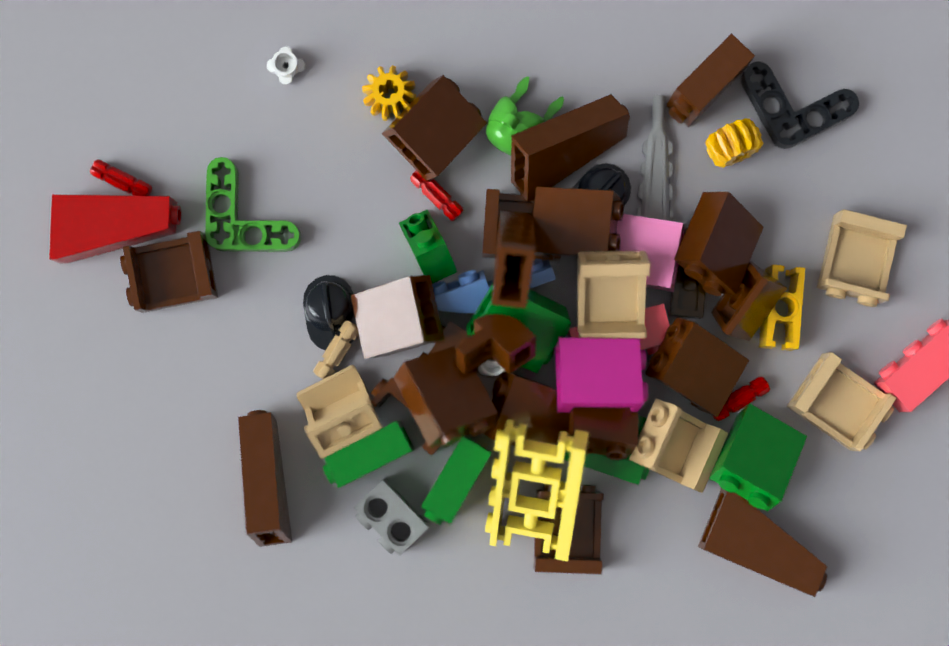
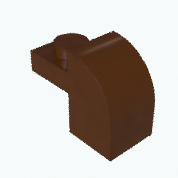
M503 314L481 316L474 320V335L465 337L456 346L457 367L467 375L490 358H493L508 374H511L535 357L536 336L520 321L511 316Z

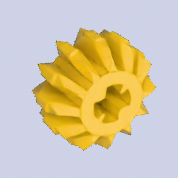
M394 65L390 67L389 73H385L383 67L379 66V76L376 77L373 74H368L367 79L370 84L362 86L363 93L367 95L363 99L364 105L372 106L370 112L373 116L378 115L382 111V119L384 121H388L390 113H394L395 118L400 115L399 110L402 109L404 111L409 105L408 102H412L416 98V94L411 92L415 88V82L411 80L406 81L408 72L405 70L397 75L396 66ZM389 88L394 89L395 93H392L390 98H385L384 93H387Z
M744 118L718 128L716 132L709 135L705 145L707 153L715 166L724 168L751 157L752 154L757 153L764 143L759 128L755 126L753 121Z

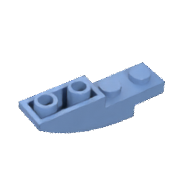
M536 259L533 261L529 289L556 280L549 260L542 262V259ZM469 270L460 274L458 280L447 284L445 281L432 284L438 310L455 313H475L491 287L493 280L487 281L483 270L479 272Z

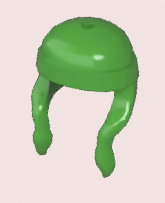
M525 77L518 83L513 95L510 97L504 96L498 101L487 121L486 136L488 140L498 150L510 156L511 135L552 119L562 108L564 102L563 96L552 102L544 117L529 111L518 112L515 104L527 92L530 77Z

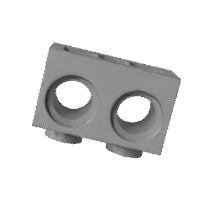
M385 478L354 507L358 512L355 516L356 519L367 530L373 527L381 536L378 539L379 543L390 554L396 551L401 556L430 526ZM381 498L387 503L386 514L377 516L371 512L370 502L372 499ZM397 522L408 524L411 530L410 536L406 539L396 538L392 531L393 525Z

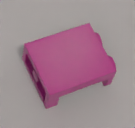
M559 338L555 347L557 412H571L573 407H630L631 412H638L644 402H647L648 385L647 382H642V370H645L646 352L645 350H640V339Z

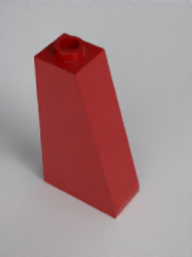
M52 194L49 259L60 264H67L122 249L124 246H133L176 234V225H180L182 219L181 207L177 206V202L170 196Z

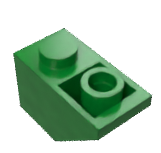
M428 209L412 214L407 219L399 222L423 275H430L432 284L458 272L448 247Z

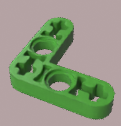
M219 157L212 160L207 167L205 235L208 244L217 251L288 252L297 248L301 241V233L296 225L289 221H238V169L228 158ZM222 165H225V168L231 171L230 174L224 177V185L227 188L231 187V191L225 189L214 190L215 186L221 188V179L215 175V171H220ZM220 196H227L231 202L230 208L224 213H218L214 209V201ZM214 218L221 220L231 218L230 223L223 221L224 231L230 234L229 238L223 240V244H220L214 238V234L220 233V223L217 221L213 222ZM272 227L271 233L283 234L284 228H288L289 232L294 234V238L288 239V244L285 245L281 239L271 238L272 245H268L269 232L267 228ZM250 228H259L263 235L261 241L255 245L248 244L245 240L246 232Z

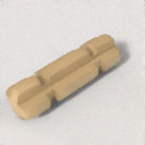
M346 320L338 331L341 333L339 336H334L322 355L324 360L322 362L319 360L313 369V372L319 378L325 379L333 375L336 371L333 369L334 366H339L352 346L350 341L352 339L355 341L359 335L357 325Z

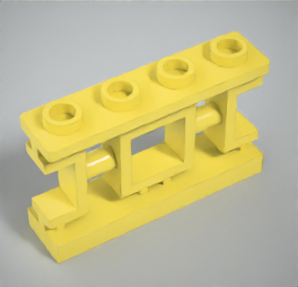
M507 419L504 431L498 430L495 442V450L500 451V459H494L491 478L497 479V485L491 486L488 506H494L493 513H488L485 532L491 533L489 545L496 546L497 541L502 540L504 541L503 545L510 546L513 533L544 539L543 553L555 550V559L568 561L589 432L575 430L574 437L567 436L568 432L561 431L558 445L526 440L527 425L520 424V427H514V420ZM513 441L516 442L515 455L532 458V463L515 461L513 472L511 473L508 472ZM565 451H569L571 455L567 482H561L562 469L545 466L546 461L563 463ZM520 479L552 485L550 500L518 495ZM506 497L509 498L508 511L524 513L525 516L509 515L506 526H501ZM561 507L562 515L559 534L555 536L553 535L554 523L540 521L538 516L554 519L556 508Z

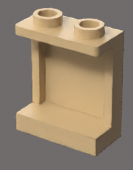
M845 209L834 214L817 288L826 290L825 295L832 298L845 299L846 296L858 298V304L869 307H877V304L889 301L890 294L885 292L897 241L904 238L907 225Z
M646 251L578 252L577 330L579 338H647L645 300L646 276H650V261Z
M823 353L786 407L850 451L860 452L862 449L865 450L875 440L876 433L874 431L880 422L884 423L894 411L892 404L896 397L891 393H883L840 363L842 359L834 353Z
M354 365L296 394L307 417L306 434L321 459L382 428L375 407L370 403L372 399L369 391Z
M655 399L638 438V446L632 452L629 460L681 485L703 493L728 432L704 423L682 411V408Z

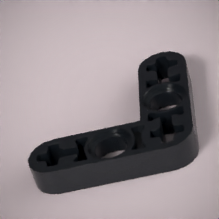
M758 61L753 62L747 66L741 75L742 86L775 146L781 149L792 148L847 120L859 108L858 96L849 89H841L794 112L773 71L767 64ZM753 71L756 75H763L764 78L760 83L764 90L768 86L771 88V90L766 91L760 97L757 95L762 90L759 82H752L750 80ZM769 97L775 98L780 104L779 112L774 114L767 112L764 109V100ZM840 100L842 102L848 101L849 106L846 110L841 108L830 114L829 109L834 107ZM816 111L821 114L823 123L820 127H813L807 122L808 112ZM799 123L801 129L792 134L790 139L780 136L783 126L786 130H789Z

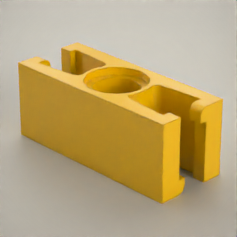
M771 265L765 268V272L778 280V273L784 272L785 266ZM795 267L791 270H785V276L790 277L788 292H784L779 300L787 304L788 313L785 317L780 316L774 306L760 326L758 348L772 349V347H775L776 341H773L775 324H784L785 344H782L781 350L793 351L799 349L805 268Z

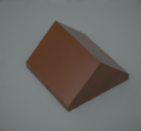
M750 261L737 294H723L711 313L725 334L750 341L787 287Z

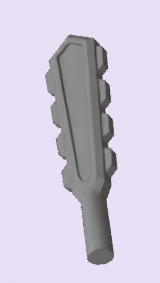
M654 95L652 130L648 135V139L643 142L642 153L646 156V160L641 163L640 175L644 177V182L639 185L638 198L642 200V203L637 208L636 216L673 221V209L669 207V201L673 198V186L668 182V178L673 175L672 164L668 161V156L672 154V143L668 140V135L665 131L666 96Z

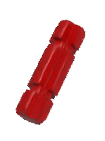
M99 159L95 160L90 168V174L102 181L105 180L108 184L129 194L132 193L134 196H150L153 187L148 183L138 180L114 166L111 167L108 163Z
M417 171L411 175V182L418 189L422 188V193L439 210L443 209V214L450 221H455L463 213V207L456 200L452 201V196L434 179L426 181Z
M763 376L757 377L749 382V386L744 385L732 392L719 416H713L716 421H722L730 416V412L735 413L755 401L756 396L761 397L768 393L771 389Z

